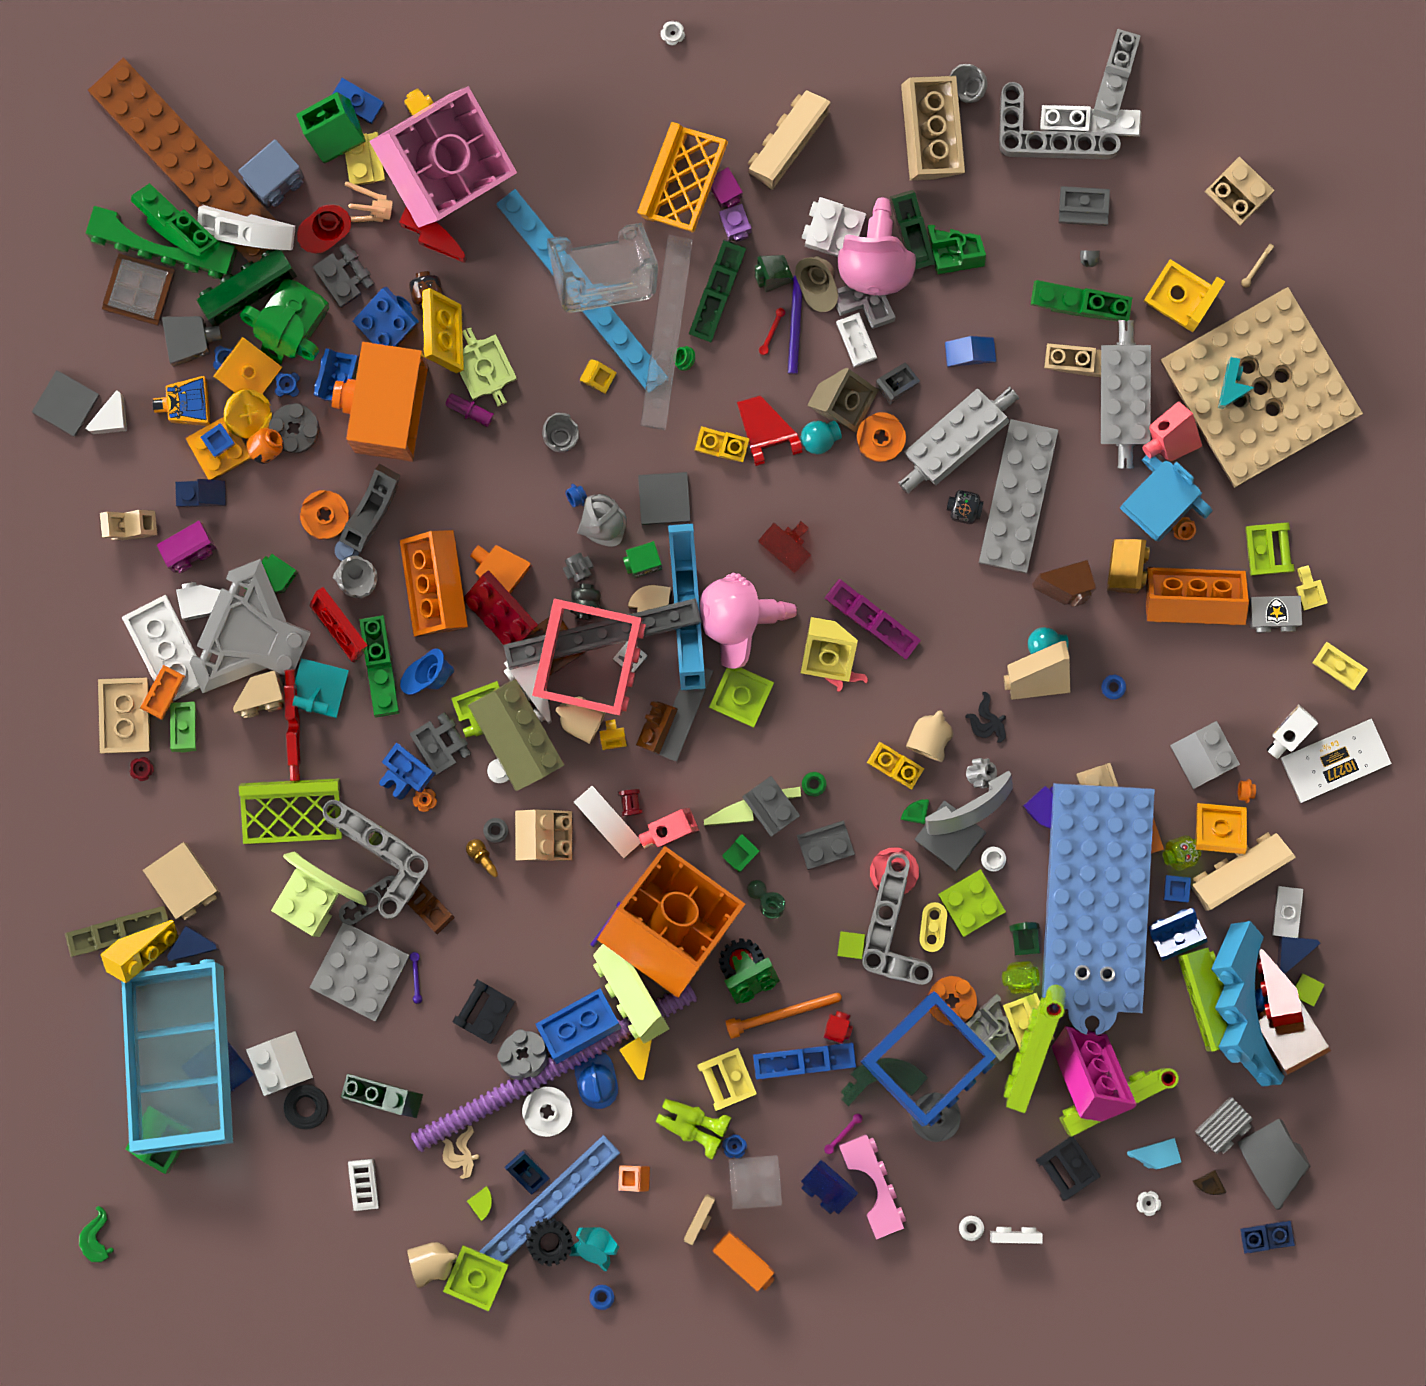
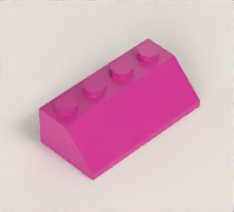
M1065 1026L1051 1048L1080 1118L1102 1122L1135 1108L1137 1104L1107 1034L1096 1035L1095 1032L1087 1031L1086 1035L1076 1028Z

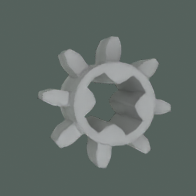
M989 758L972 759L973 765L968 766L966 770L968 781L974 784V788H987L988 782L997 776L996 766L990 762Z

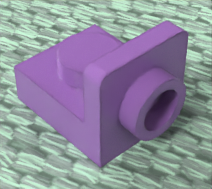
M742 204L719 211L728 240L734 239L735 242L749 237L748 234L752 233V228Z

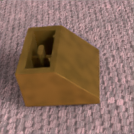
M1114 539L1108 575V591L1136 594L1141 588L1143 589L1147 578V571H1143V565L1146 564V561L1148 562L1150 547L1146 546V540Z

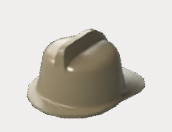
M819 256L800 260L796 265L795 275L804 299L816 311H830L838 301V290L834 281V267L830 262Z

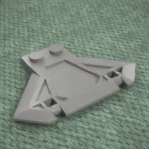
M261 559L228 572L226 579L232 582L229 590L221 589L197 644V647L202 648L203 652L200 657L193 655L190 660L191 668L202 693L266 668L285 675L284 670H295L310 636V631L286 622ZM241 586L247 588L244 596L238 594ZM212 654L218 655L215 663L209 661Z

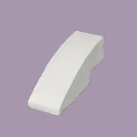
M593 786L574 801L577 807L623 858L641 844L636 834Z

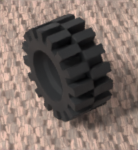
M543 1218L542 1222L536 1221L534 1227L531 1225L529 1228L530 1233L526 1235V1246L533 1259L538 1261L539 1264L544 1265L545 1263L547 1266H552V1263L559 1265V1261L562 1259L565 1261L567 1259L566 1255H570L572 1252L570 1248L573 1247L571 1233L560 1220L558 1222L555 1218H551V1220ZM553 1233L559 1239L557 1247L550 1251L542 1249L540 1246L541 1238L545 1234Z

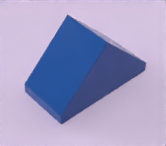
M969 336L945 342L947 367L996 363L993 337Z

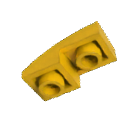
M701 426L694 451L743 463L749 438Z
M882 742L878 743L867 761L872 767L911 790L924 770L923 767Z

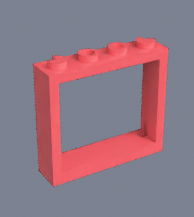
M554 599L532 696L621 716L622 711L626 712L629 705L630 697L626 696L627 689L632 687L634 683L635 673L631 671L633 662L638 663L641 649L637 648L639 638L643 639L646 624H642L643 618ZM564 609L632 624L614 706L546 691Z

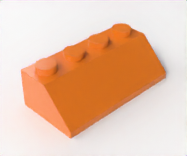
M454 530L429 531L401 539L400 547L414 637L450 632L468 627Z
M1147 567V621L1246 625L1249 604L1246 571Z

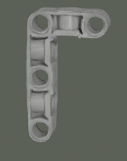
M337 800L328 801L323 807V817L328 823L399 870L378 906V911L383 918H396L405 904L409 902L428 869L427 859L413 850L408 844L354 809ZM332 805L338 806L341 810V814L337 818H330L327 815V809ZM371 833H379L382 836L383 840L380 845L374 846L369 843L368 837ZM413 860L423 862L424 869L421 872L415 873L410 869V863ZM387 901L394 902L397 906L396 912L386 914L382 909L383 904Z
M896 852L889 856L885 872L882 875L865 941L866 945L862 963L865 969L870 972L900 981L924 985L931 981L933 977L931 965L925 960L898 955L889 950L910 865L909 859L905 854ZM895 858H902L906 863L905 867L900 871L894 870L891 866V862ZM882 906H889L893 909V914L890 918H882L879 915V910ZM870 954L879 955L881 961L877 966H871L867 963L866 959ZM919 966L926 967L929 971L928 976L923 979L916 977L915 969Z

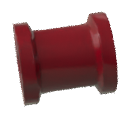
M640 789L618 792V796H621L623 808L621 817L643 814L642 809L639 807L638 799Z

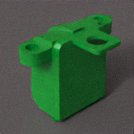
M285 278L261 312L252 306H245L240 313V318L243 322L253 327L255 337L262 341L261 351L276 363L281 365L284 355L289 358H295L297 355H300L307 360L313 361L319 353V348L309 341V338L329 310V303L321 295L299 282ZM267 349L273 350L278 356L272 355Z

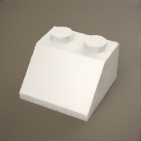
M296 1031L246 1049L264 1096L313 1078Z

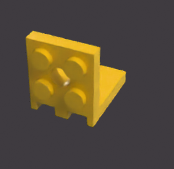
M1170 259L1143 302L1193 333L1225 281L1216 277L1211 285ZM1180 287L1184 291V297L1180 300L1172 298L1170 294L1171 289Z

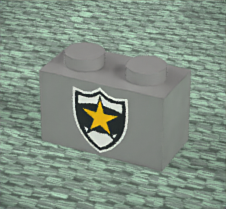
M1301 596L1251 597L1249 599L1250 629H1256V633H1269L1271 628H1281V632H1295L1297 627L1302 626Z

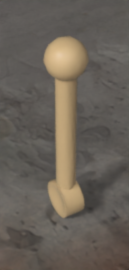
M1272 244L1268 245L1247 278L1242 279L1241 284L1243 287L1251 285V279L1274 247Z

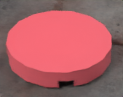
M902 848L882 850L874 857L870 866V878L873 886L879 890L889 856L893 853L901 852L908 857L910 863L904 894L908 893L915 886L919 877V867L916 859ZM895 858L891 862L892 868L897 871L902 870L906 865L902 858Z

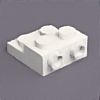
M820 197L818 203L813 201L809 216H813L811 226L806 224L803 231L802 239L806 240L805 247L838 257L839 251L843 248L846 235L859 237L866 213L844 207L841 203Z

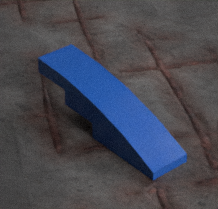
M854 1042L753 1055L756 1079L857 1067Z

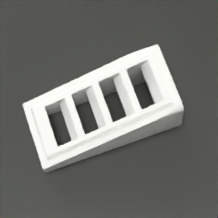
M374 1159L348 1161L354 1211L378 1209ZM368 1167L369 1172L365 1173L355 1172L356 1168ZM370 1177V1182H356V1178ZM371 1187V1192L357 1193V1188ZM372 1197L373 1202L358 1203V1198Z

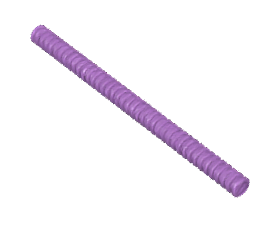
M688 984L678 998L672 993L669 995L665 993L663 998H657L655 1004L662 1016L668 1018L670 1013H677L676 1010H682L684 1005L690 1006V1002H697V997L690 984ZM628 1017L621 1021L618 1019L622 1027L620 1030L558 1064L555 1063L553 1058L549 1057L545 1069L536 1077L531 1078L529 1076L523 1078L524 1080L514 1079L512 1081L509 1079L505 1085L501 1083V1087H494L492 1092L487 1091L485 1096L481 1094L479 1099L474 1098L472 1103L467 1102L465 1107L461 1105L459 1110L456 1111L454 1109L452 1114L447 1113L445 1118L439 1117V1121L436 1122L434 1120L432 1125H425V1129L419 1128V1132L411 1133L414 1144L419 1151L424 1152V1148H431L433 1143L437 1145L439 1140L444 1141L445 1137H451L453 1132L457 1134L459 1129L464 1130L465 1126H471L473 1121L478 1122L479 1118H486V1114H493V1110L498 1111L500 1110L499 1107H506V1103H513V1099H520L522 1094L526 1096V1092L534 1091L533 1088L537 1087L539 1089L542 1083L546 1085L548 1080L553 1081V1077L557 1076L559 1078L561 1073H568V1069H575V1065L580 1066L581 1062H588V1058H595V1054L598 1053L600 1055L602 1054L601 1051H608V1047H615V1043H622L624 1038L628 1040V1036L632 1035L628 1028L632 1024Z

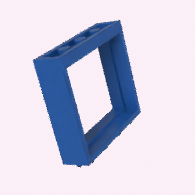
M934 991L860 1062L923 1127L927 1124L930 1126L934 1125L942 1117L939 1112L945 1107L950 1109L959 1100L957 1095L963 1089L967 1092L977 1082L974 1078L980 1072L983 1074L987 1073L994 1066L992 1060L997 1056ZM935 1005L984 1057L925 1114L876 1062Z

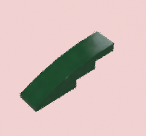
M725 239L723 240L702 294L689 335L712 342L747 247Z

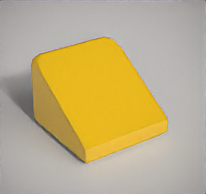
M591 359L580 381L606 394L617 372L601 362Z

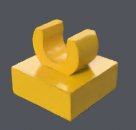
M615 719L605 721L607 730L599 731L602 750L626 747L624 728H617Z

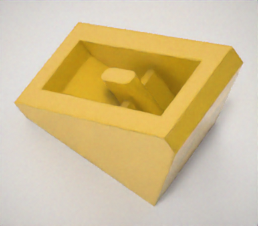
M639 1037L621 1048L620 1052L637 1078L644 1080L652 1040L644 1044Z

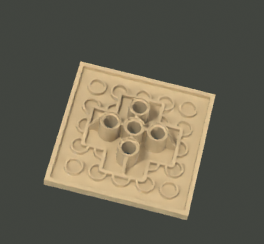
M1288 287L1160 360L1187 409L1193 413L1197 426L1234 488L1363 414ZM1229 358H1239V366L1244 362L1250 363L1253 366V373L1246 374L1242 371L1240 381L1236 380L1235 383L1254 387V384L1260 383L1266 389L1265 394L1258 395L1253 389L1242 397L1244 399V406L1237 407L1232 403L1224 409H1219L1218 404ZM1275 372H1284L1287 381L1284 383L1278 382L1275 379ZM1267 405L1276 406L1278 414L1270 416L1266 411Z

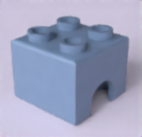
M273 140L238 170L244 182L267 208L278 206L285 199L283 195L290 189L292 191L297 190L303 184L302 179L304 175L300 167L277 140Z

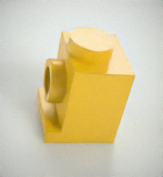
M419 89L410 92L406 96L407 99L404 100L412 116L434 103L429 95L424 96Z

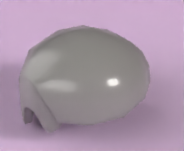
M961 64L954 68L950 76H956L958 99L960 101L974 103L984 96L988 87L987 77L978 67L972 64Z
M555 413L549 416L542 430L545 444L551 450L559 453L567 452L574 448L579 440L578 424L567 413Z

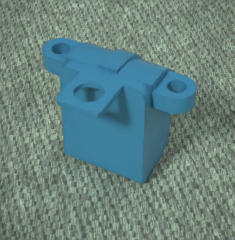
M1147 455L1142 461L1153 473L1120 507L1127 516L1157 542L1161 541L1190 509L1193 508L1205 519L1213 512L1212 508L1201 498L1202 492L1194 484V477L1179 463L1175 462L1174 465L1169 461L1162 463L1155 456L1150 459Z

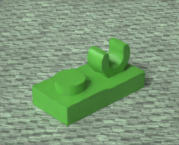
M195 702L172 703L170 706L171 752L196 751Z

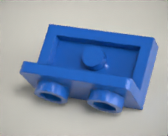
M326 348L321 358V367L314 386V396L332 402L335 381H344L346 383L348 379L356 380L360 357L339 353Z
M1194 908L1182 909L1174 916L1167 919H1159L1148 927L1150 938L1162 961L1208 942Z

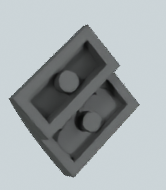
M945 800L937 809L938 811L947 806L951 813L957 810ZM974 824L956 832L929 835L925 825L914 840L957 872L985 836L986 831L977 824Z

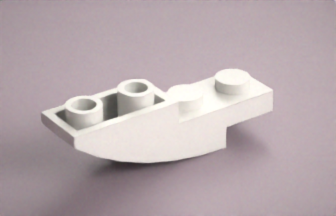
M1042 105L1040 130L1113 133L1117 136L1140 137L1142 112L1141 110H1119L1115 122L1092 115L1094 109L1087 106Z
M205 205L199 207L197 222L211 235H214V238L217 240L266 249H293L294 225L252 214L243 216Z

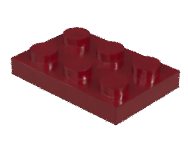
M489 570L478 579L463 597L468 607L476 613L485 626L495 634L503 645L526 640L538 626L533 618Z

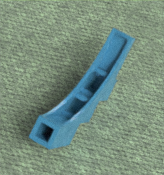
M693 524L669 525L674 603L696 598L700 613ZM701 624L677 629L681 690L705 689Z
M1251 921L1233 923L1229 927L1211 969L1225 985L1215 1007L1228 1023L1219 1044V1049L1231 1063L1241 1062L1261 1086L1282 1084L1285 1076L1277 1067L1266 1046L1258 1020L1255 1000V971L1264 936Z

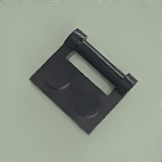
M476 979L473 985L475 988L459 1015H455L452 1022L491 1044L516 1001ZM485 992L490 996L472 1025L467 1022V1019L481 995Z
M1069 1136L1036 1159L1038 1165L1043 1166L1061 1194L1059 1196L1063 1201H1066L1101 1177L1074 1136ZM1057 1156L1075 1185L1070 1188L1068 1187L1050 1159Z

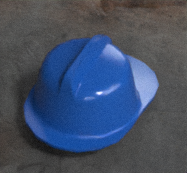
M432 649L405 670L400 682L401 690L407 695H413L425 688L440 689L454 673V668L444 659V654L440 649Z
M601 1051L602 1054L600 1055L598 1053L595 1054L593 1059L591 1057L588 1058V1062L585 1063L583 1061L580 1066L575 1065V1077L580 1097L587 1106L595 1109H603L610 1106L618 1094V1083L611 1058L603 1051Z

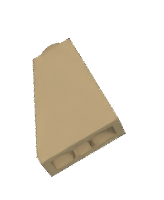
M1066 641L1058 642L1007 665L1008 675H1004L1005 690H1010L1011 700L1070 693V663Z

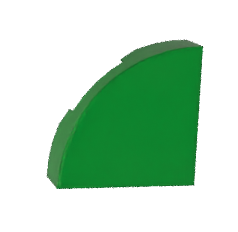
M922 799L911 803L902 813L900 820L925 824L929 800Z

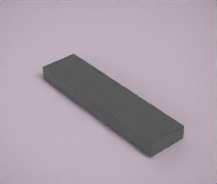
M704 667L705 689L681 690L680 686L673 707L678 710L660 754L657 755L677 762L713 670Z

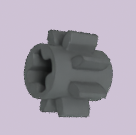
M578 553L565 560L567 566L563 570L568 580L573 578L575 583L592 575L589 569L594 568L589 556L583 557L582 553Z

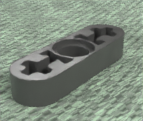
M387 876L362 892L364 897L369 893L377 895L378 903L375 907L369 908L361 905L367 911L365 914L362 915V911L359 910L354 914V920L350 918L345 919L344 915L346 914L345 909L347 907L351 910L358 907L355 901L350 900L341 906L339 910L340 920L344 924L354 925L378 910L382 895L376 888L380 886L381 891L388 887L387 882L389 880L392 882L395 876Z

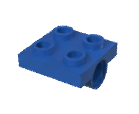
M387 286L382 288L352 321L372 343L397 347L419 323L417 318L411 313L413 309L410 303L401 296H395Z

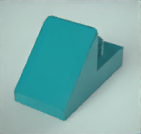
M1230 357L1228 360L1218 404L1219 409H1224L1254 389L1252 386L1235 383L1236 380L1240 381L1243 366H1239V358Z

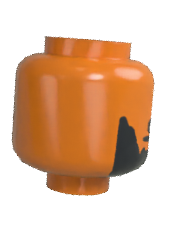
M267 427L261 428L247 440L248 455L258 463H269L283 450L281 435L276 430Z

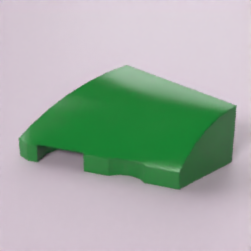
M935 225L927 226L937 274L985 266L986 253L980 235L972 233L963 234L953 229L950 232L936 230Z

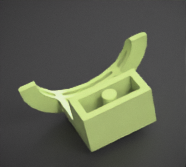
M295 851L283 855L288 862L297 868L271 911L311 936H321L332 917L329 911L339 894L361 905H367L362 892L320 870Z

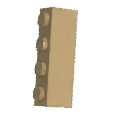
M956 76L908 78L901 84L910 180H933L964 174L965 167Z
M807 90L803 95L798 94L791 104L793 107L788 115L784 113L779 119L777 131L774 135L769 133L763 141V150L760 154L755 153L749 160V174L773 190L830 113L831 102Z
M1267 832L1256 839L1258 844L1254 847L1249 848L1247 845L1245 854L1235 853L1236 858L1231 861L1225 858L1214 865L1216 870L1210 874L1204 871L1193 878L1195 883L1190 885L1205 911L1215 908L1296 858L1277 833L1271 836Z

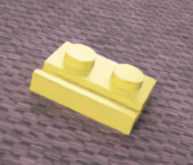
M378 132L365 133L366 142L345 153L350 183L364 185L386 181L383 164L369 142L379 136Z
M1037 993L1002 1005L1019 1050L1024 1031L1028 1029L1031 1011L1033 1008L1037 1009L1040 1003Z

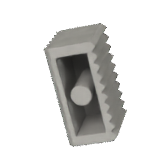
M1229 1097L1194 1132L1214 1153L1217 1154L1221 1151L1224 1154L1234 1144L1231 1140L1237 1134L1243 1136L1252 1127L1249 1123L1253 1119L1232 1097Z

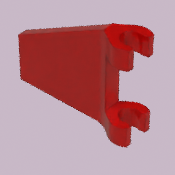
M761 396L737 402L747 438H749L755 466L765 464L761 449L788 441L793 455L803 453L798 434Z

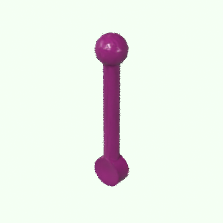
M855 1114L853 1120L831 1144H827L824 1147L826 1154H832L834 1147L855 1124L862 1122V1115Z

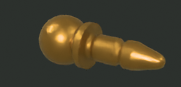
M479 839L470 840L466 845L467 854L474 858L476 864L481 863L487 873L497 877L496 867L489 859L490 853L486 850L485 844Z

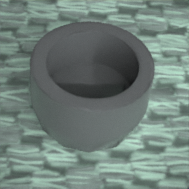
M1080 250V260L1085 267H1094L1098 264L1100 251Z

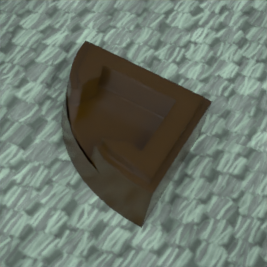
M1216 1170L1193 1180L1195 1186L1207 1194L1221 1195L1227 1193Z

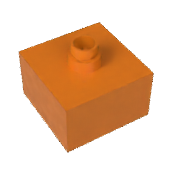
M362 342L356 380L348 379L346 383L344 381H335L332 407L336 409L342 408L343 413L350 414L346 440L355 453L413 462L428 372V364L422 351Z
M664 846L615 910L597 940L678 998L745 906V903Z

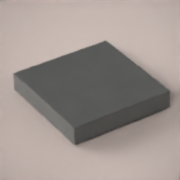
M56 370L32 413L76 437L100 395Z
M687 472L638 475L641 525L690 522Z

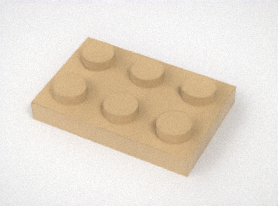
M149 678L98 679L101 754L150 752V714L140 709L149 692Z

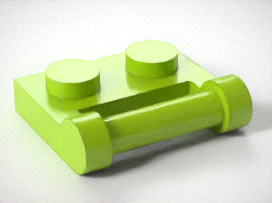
M1290 523L1245 527L1250 576L1295 572L1294 564H1291L1288 537ZM1272 532H1278L1282 565H1275Z

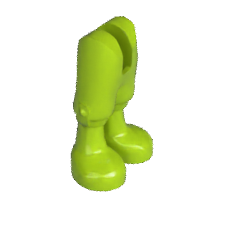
M665 1098L662 1107L673 1114H677V1118L674 1120L672 1117L659 1113L655 1122L680 1136L683 1141L696 1140L704 1146L705 1156L713 1160L722 1143V1139L706 1134L695 1126L701 1125L710 1129L715 1134L724 1137L731 1122V1117L722 1115L720 1118H710L705 1116L704 1111L699 1107H691Z

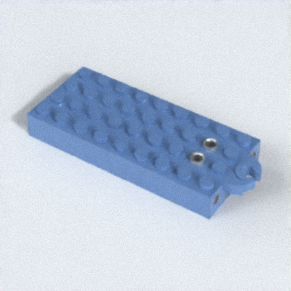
M1053 783L1041 997L1045 998L1046 991L1051 985L1062 986L1066 992L1064 1009L1068 1011V1018L1077 1030L1086 1035L1088 1029L1085 1026V1020L1089 1016H1096L1099 1023L1095 1029V1034L1099 1035L1111 1028L1116 1020L1117 1012L1143 1013L1155 789Z

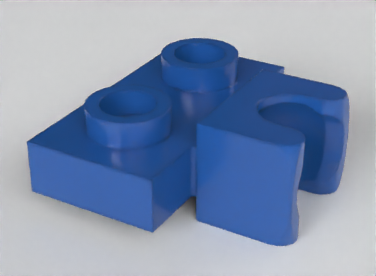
M396 743L382 761L391 770L386 772L379 784L389 789L396 783L393 796L402 800L412 787L418 792H422L436 773L403 746Z

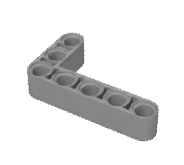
M1009 82L1003 87L1000 96L999 148L1005 156L1112 159L1117 155L1121 143L1118 136L1113 133L1023 130V88L1016 82ZM1013 90L1017 92L1018 99L1009 100L1005 93ZM1009 114L1015 115L1018 122L1016 124H1008L1005 116ZM1012 138L1017 142V147L1010 149L1006 147L1004 141ZM1037 139L1041 142L1042 147L1033 149L1030 147L1029 141ZM1062 140L1065 142L1066 148L1058 150L1054 147L1053 142ZM1085 140L1089 142L1091 148L1086 151L1081 150L1078 147V142ZM1111 141L1115 145V149L1113 151H1106L1102 143Z

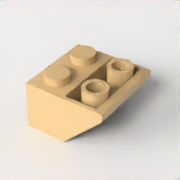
M1239 156L1205 193L1235 222L1242 225L1269 199L1275 190Z
M271 671L250 677L233 707L234 713L246 719L259 715L258 711L263 709L268 710V712L282 709V704H285V696L280 674L276 671Z
M515 811L516 860H572V811Z

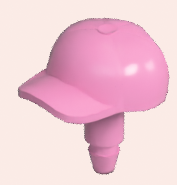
M881 197L877 199L872 211L873 217L869 219L867 238L846 235L843 248L838 253L839 273L847 286L855 291L875 296L889 295L903 289L913 278L916 266L915 254L905 249L897 237L892 236L893 221L890 219L892 215L890 200Z
M736 573L728 574L725 578L719 579L707 586L699 602L700 617L705 634L720 643L722 666L734 669L741 668L747 663L751 650L752 635L757 624H774L777 620L783 621L797 615L795 604L783 601L776 602L775 599H758L754 585L741 576V574Z

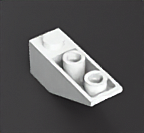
M506 661L504 664L507 669L504 670V673L510 681L517 680L528 701L531 700L537 707L534 709V712L541 722L546 720L550 724L552 720L549 700L532 696L539 663L509 670Z

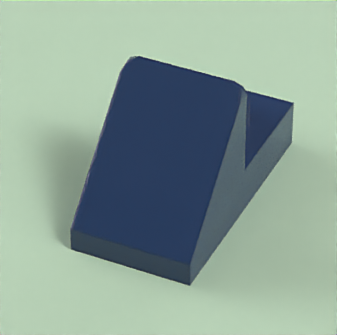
M197 479V481L175 482L176 507L226 506V481Z

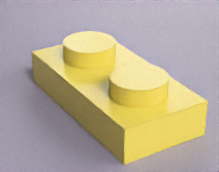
M1328 642L1324 644L1312 662L1351 690H1355L1368 670Z

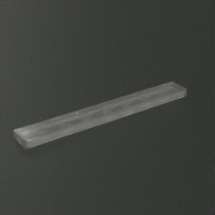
M669 235L667 238L640 424L643 427L660 430L666 429L693 239Z

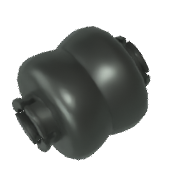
M579 584V588H574L571 591V602L600 609L601 592L594 589L595 585ZM570 610L571 613L577 614V619L592 620L591 614Z

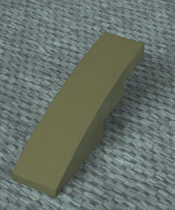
M161 906L65 933V938L70 956L75 957L108 948L118 939L167 922L168 918L165 907Z

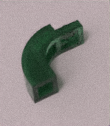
M881 1057L876 1062L910 1096L928 1078L918 1068L901 1059ZM863 1064L858 1065L849 1073L856 1079L854 1084L849 1081L840 1091L843 1094L840 1099L847 1106L870 1083L877 1081Z

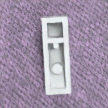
M196 582L183 584L182 589L176 590L182 619L188 621L210 616L221 590L197 585Z

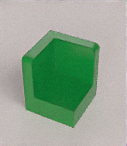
M741 834L722 857L740 873L760 851Z

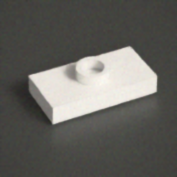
M860 313L836 321L854 368L877 359Z
M1278 886L1273 936L1298 938L1303 889Z

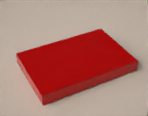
M321 587L315 592L309 606L351 662L354 663L361 658L368 645L325 588Z

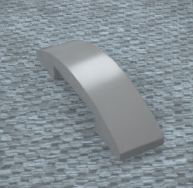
M1010 771L989 781V792L952 813L945 806L927 816L925 820L928 834L940 835L956 832L980 822L993 813L1007 799L1013 789Z

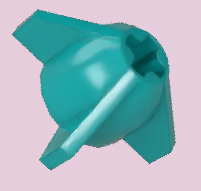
M579 1228L576 1234L579 1241L570 1248L572 1250L570 1256H581L588 1262L598 1264L603 1271H607L610 1265V1255L617 1254L619 1245L604 1228Z

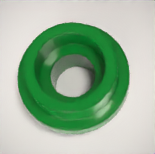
M688 346L679 347L674 352L673 363L682 371L692 367L695 362V351Z
M810 772L802 780V789L809 796H819L826 789V779L818 772ZM817 780L819 783L818 788L812 789L809 786V782Z

